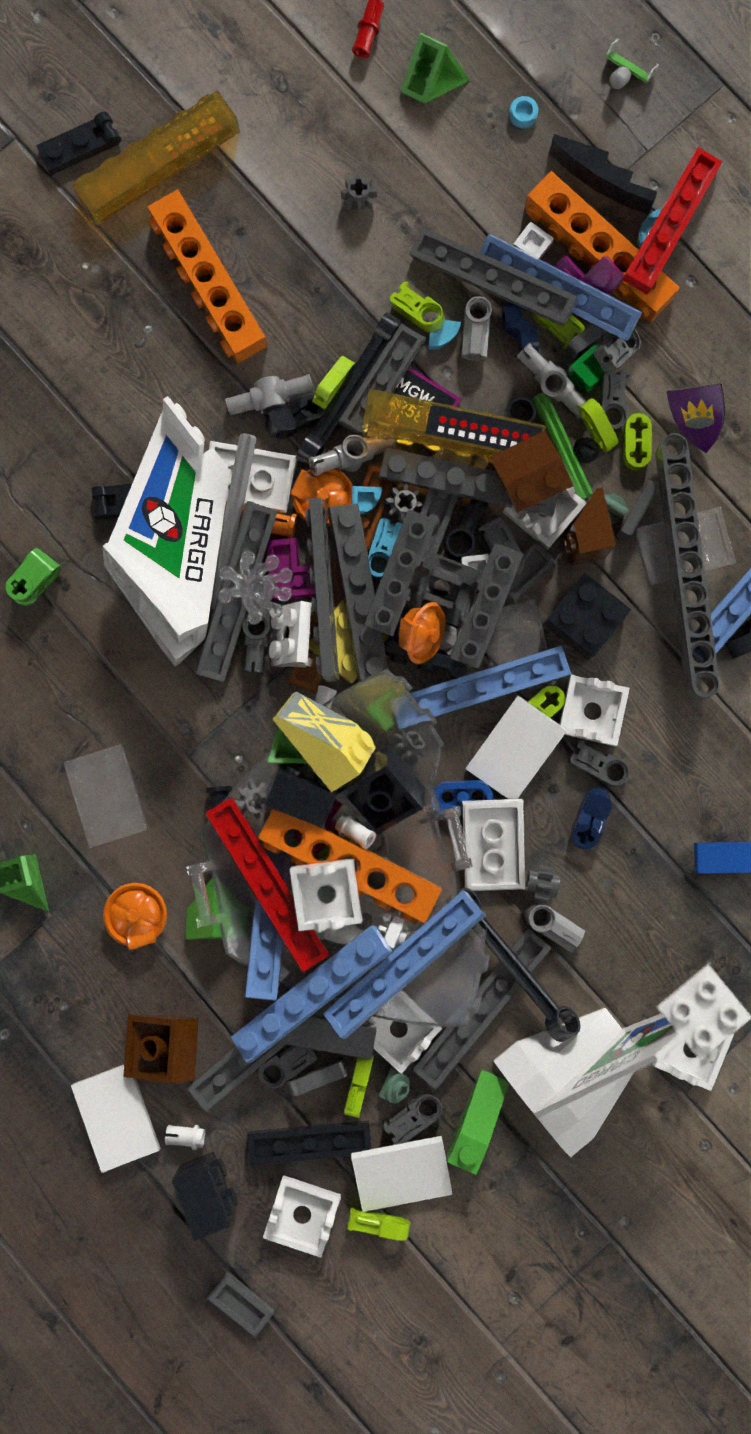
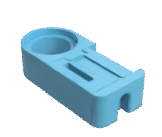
M380 519L368 554L372 578H382L383 572H374L371 568V562L377 557L384 558L388 562L402 523L396 522L394 524L390 519Z

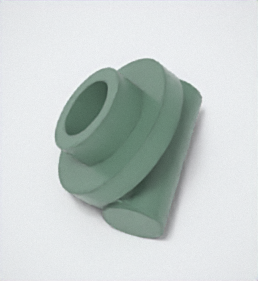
M616 494L605 495L611 524L617 523L625 517L629 509L626 508V503L620 496Z
M391 1067L379 1096L393 1104L400 1102L409 1093V1078Z

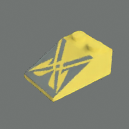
M298 692L290 696L273 718V721L331 792L360 775L376 748L370 735L362 731L358 724Z

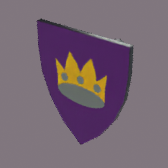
M722 383L666 391L673 419L680 431L694 446L707 453L717 441L724 424L725 399Z

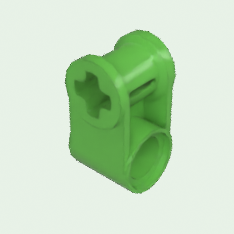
M35 548L25 557L20 567L6 582V592L17 604L21 606L31 605L47 586L58 577L62 567L39 548ZM20 586L27 589L25 594L18 591Z

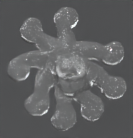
M245 551L240 558V574L235 572L230 566H224L220 569V578L222 580L231 579L237 587L224 588L219 591V600L227 604L230 603L232 597H242V603L249 612L248 621L251 624H258L262 620V613L255 606V601L262 608L269 610L272 618H280L283 614V608L280 604L273 603L271 600L273 596H276L281 601H288L291 598L292 590L289 587L280 589L276 586V583H289L292 580V571L289 568H283L279 574L264 576L267 571L276 570L279 567V558L275 555H269L265 563L259 564L250 570L249 565L253 564L256 560L255 554L252 551Z

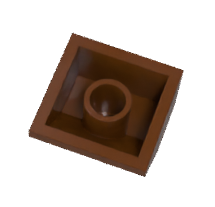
M545 430L489 457L516 513L574 486L560 455Z
M603 487L595 490L565 536L566 540L562 541L564 555L566 558L570 557L571 565L606 558L616 547Z
M128 1015L123 1077L170 1084L195 1080L199 1018L175 1015Z

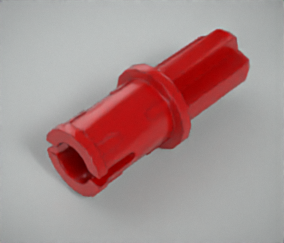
M368 0L363 19L359 20L357 24L359 31L352 47V52L360 58L369 57L374 37L379 34L380 28L378 25L384 9L383 1Z

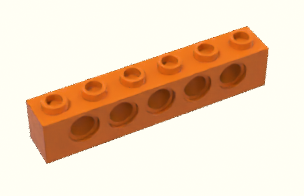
M550 171L527 195L524 208L528 216L533 221L540 222L555 241H561L568 248L573 258L578 261L582 260L591 270L603 256H608L615 265H621L626 271L628 270L638 249L554 172ZM551 208H559L563 213L556 214L551 211ZM572 227H580L584 233H576L572 230ZM600 246L605 252H596L593 247ZM661 271L648 294L639 291L625 281L613 291V294L617 298L627 301L633 308L641 311L640 318L646 319L651 323L675 298L680 287Z
M177 189L149 205L148 209L151 218L148 219L149 225L156 236L161 234L165 242L162 243V246L170 260L175 258L178 262L179 267L176 270L184 284L189 282L194 289L191 295L198 308L200 309L204 306L208 316L205 319L212 332L218 331L223 338L220 341V345L227 357L229 358L233 355L237 364L267 348L264 333L179 190ZM175 227L183 228L179 233H171V230ZM189 251L198 252L192 258L185 257V254ZM204 275L212 276L208 282L199 281ZM218 299L227 301L222 307L213 306L214 302ZM238 323L241 325L238 331L231 332L227 330L231 324Z
M272 809L258 837L264 841V848L276 854H279L282 850L292 855L290 861L299 866L339 861L345 857L355 859L358 864V869L355 873L359 896H362L364 892L374 897L373 903L388 911L392 906L402 911L400 917L415 925L419 921L426 923L442 891V887L367 849H363L361 846L324 827L321 828ZM296 829L301 833L302 842L299 846H291L287 842L286 835L289 830ZM324 843L329 847L330 855L327 860H319L315 857L313 850L316 844ZM379 871L385 876L386 882L383 887L374 888L369 884L368 876L371 872ZM403 885L409 886L413 890V898L408 902L399 901L396 897V889Z

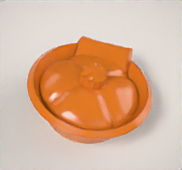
M314 469L301 470L290 494L293 496L295 510L304 521H306L305 510L310 509L309 499L321 497L327 509L333 506L352 504L353 485L342 471L333 469L314 476L312 473ZM327 513V521H328V527H329L330 524H329V518H328V513Z
M430 602L422 608L411 609L400 620L398 645L407 651L409 659L415 664H422L431 659L443 641L446 619L442 607L436 602Z
M129 883L117 888L108 897L103 910V921L107 932L115 941L128 946L129 950L156 943V938L163 931L167 920V909L161 895L154 888L142 883Z

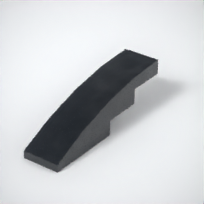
M554 134L549 154L568 172L593 190L617 203L649 215L658 191L630 183L633 171L606 163L609 155L608 151Z

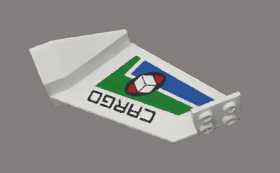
M167 396L163 399L162 413L110 540L103 545L104 566L157 644L176 667L206 637L231 470L213 447L203 453L205 442L203 434L196 426L192 428L186 420L187 416L183 408L178 403L174 404Z
M708 964L656 1006L661 1014L622 1029L607 1009L602 1008L579 1017L581 1024L579 1033L564 1042L554 1040L545 1030L516 1041L493 1060L518 1095L570 1158L596 1136L635 1071L658 1061L682 1040L702 1060L751 1019L750 1014ZM561 1024L562 1027L566 1030L565 1024Z

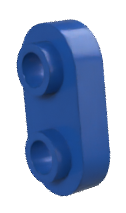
M480 780L444 781L434 788L432 798L434 805L440 811L458 813L462 812V801H478L472 798L474 791L480 790L482 792V797L478 800H493V793L488 784ZM445 791L453 793V797L448 801L442 799V794Z

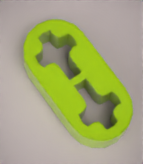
M593 398L579 406L578 412L590 436L597 443L599 449L607 453L619 442L603 408Z
M635 413L627 419L623 427V461L628 469L640 471L648 465L652 457V423L645 414ZM635 422H639V426L644 427L639 434V439H636V430L630 428ZM636 446H639V455L644 456L639 463H636L634 457H630L635 452Z
M547 686L529 700L528 703L551 718L563 707L565 694L557 686ZM546 692L550 695L553 693L557 694L558 698L555 701L558 705L556 707L553 704H550L545 709L540 706L547 699L544 695Z

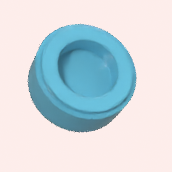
M520 96L511 103L509 119L514 126L526 129L536 122L538 105L535 100L528 96Z

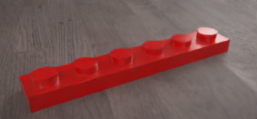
M699 147L696 149L622 278L623 281L645 294L649 293L723 161Z
M231 797L205 812L207 819L301 972H305L327 958L329 953L314 929L299 931L294 897L233 798Z

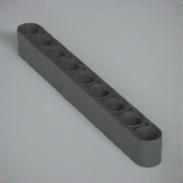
M672 433L667 435L659 444L655 452L685 689L690 698L701 701L714 696L719 689L720 682L687 440L682 435ZM671 445L675 447L678 455H669L666 452L665 446ZM669 475H678L681 479V485L673 484L669 479ZM673 503L682 504L685 508V514L680 515L676 513L673 509ZM677 532L685 533L689 538V544L680 543L677 539ZM681 561H687L692 565V574H687L681 569ZM686 590H691L696 594L697 601L695 604L689 603L685 599ZM690 619L696 620L700 624L699 634L689 629ZM694 649H699L703 652V663H698L693 659L692 652ZM698 678H702L707 682V693H701L697 689L696 682Z

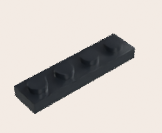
M369 1120L248 1131L249 1165L351 1156V1153L371 1150Z

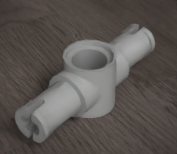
M530 343L526 345L524 351L522 350L516 358L520 359L535 374L533 378L541 385V389L546 395L553 397L557 402L562 401L580 419L581 416L578 408L586 400L574 389L575 385L567 378L564 369L555 366L550 360L547 362ZM553 374L559 375L563 380L562 384L557 388H551L546 384L547 377Z
M310 374L284 381V379L279 380L277 376H268L257 380L254 383V387L250 388V392L226 398L225 400L231 416L254 409L256 411L261 410L263 414H270L274 408L290 402L291 398L315 392Z
M390 431L372 438L350 435L345 438L342 445L333 447L332 451L310 457L309 466L311 469H314L312 471L314 476L336 468L355 472L360 469L363 462L372 460L375 455L385 452L386 447L395 449L396 442L392 438L393 435ZM348 451H353L358 456H352Z

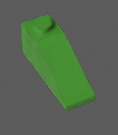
M481 1069L447 1149L446 1157L448 1163L477 1175L509 1085L508 1080Z

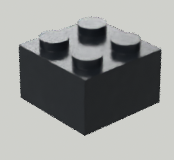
M584 572L544 621L543 625L587 660H590L605 644L631 609Z
M388 745L371 755L361 774L337 789V796L367 829L378 835L424 809L425 786Z
M278 763L269 783L264 806L323 828L337 796V789L331 792L309 764Z
M214 1151L181 1164L171 1180L194 1241L230 1227L236 1210L235 1206L238 1205L234 1189L232 1187L228 1188L224 1178L227 1176L225 1164L221 1158L217 1159Z

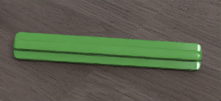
M542 392L534 397L533 403L548 437L565 465L574 485L575 494L582 500H586L592 495L590 485L550 397Z

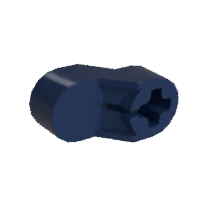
M510 302L502 303L504 331L517 339L519 353L522 350L524 351L525 346L529 343L539 352L537 326L523 318L521 307Z
M591 789L585 794L580 804L577 817L571 828L573 843L578 848L590 849L594 847L603 834L606 820L612 809L610 796L603 789Z

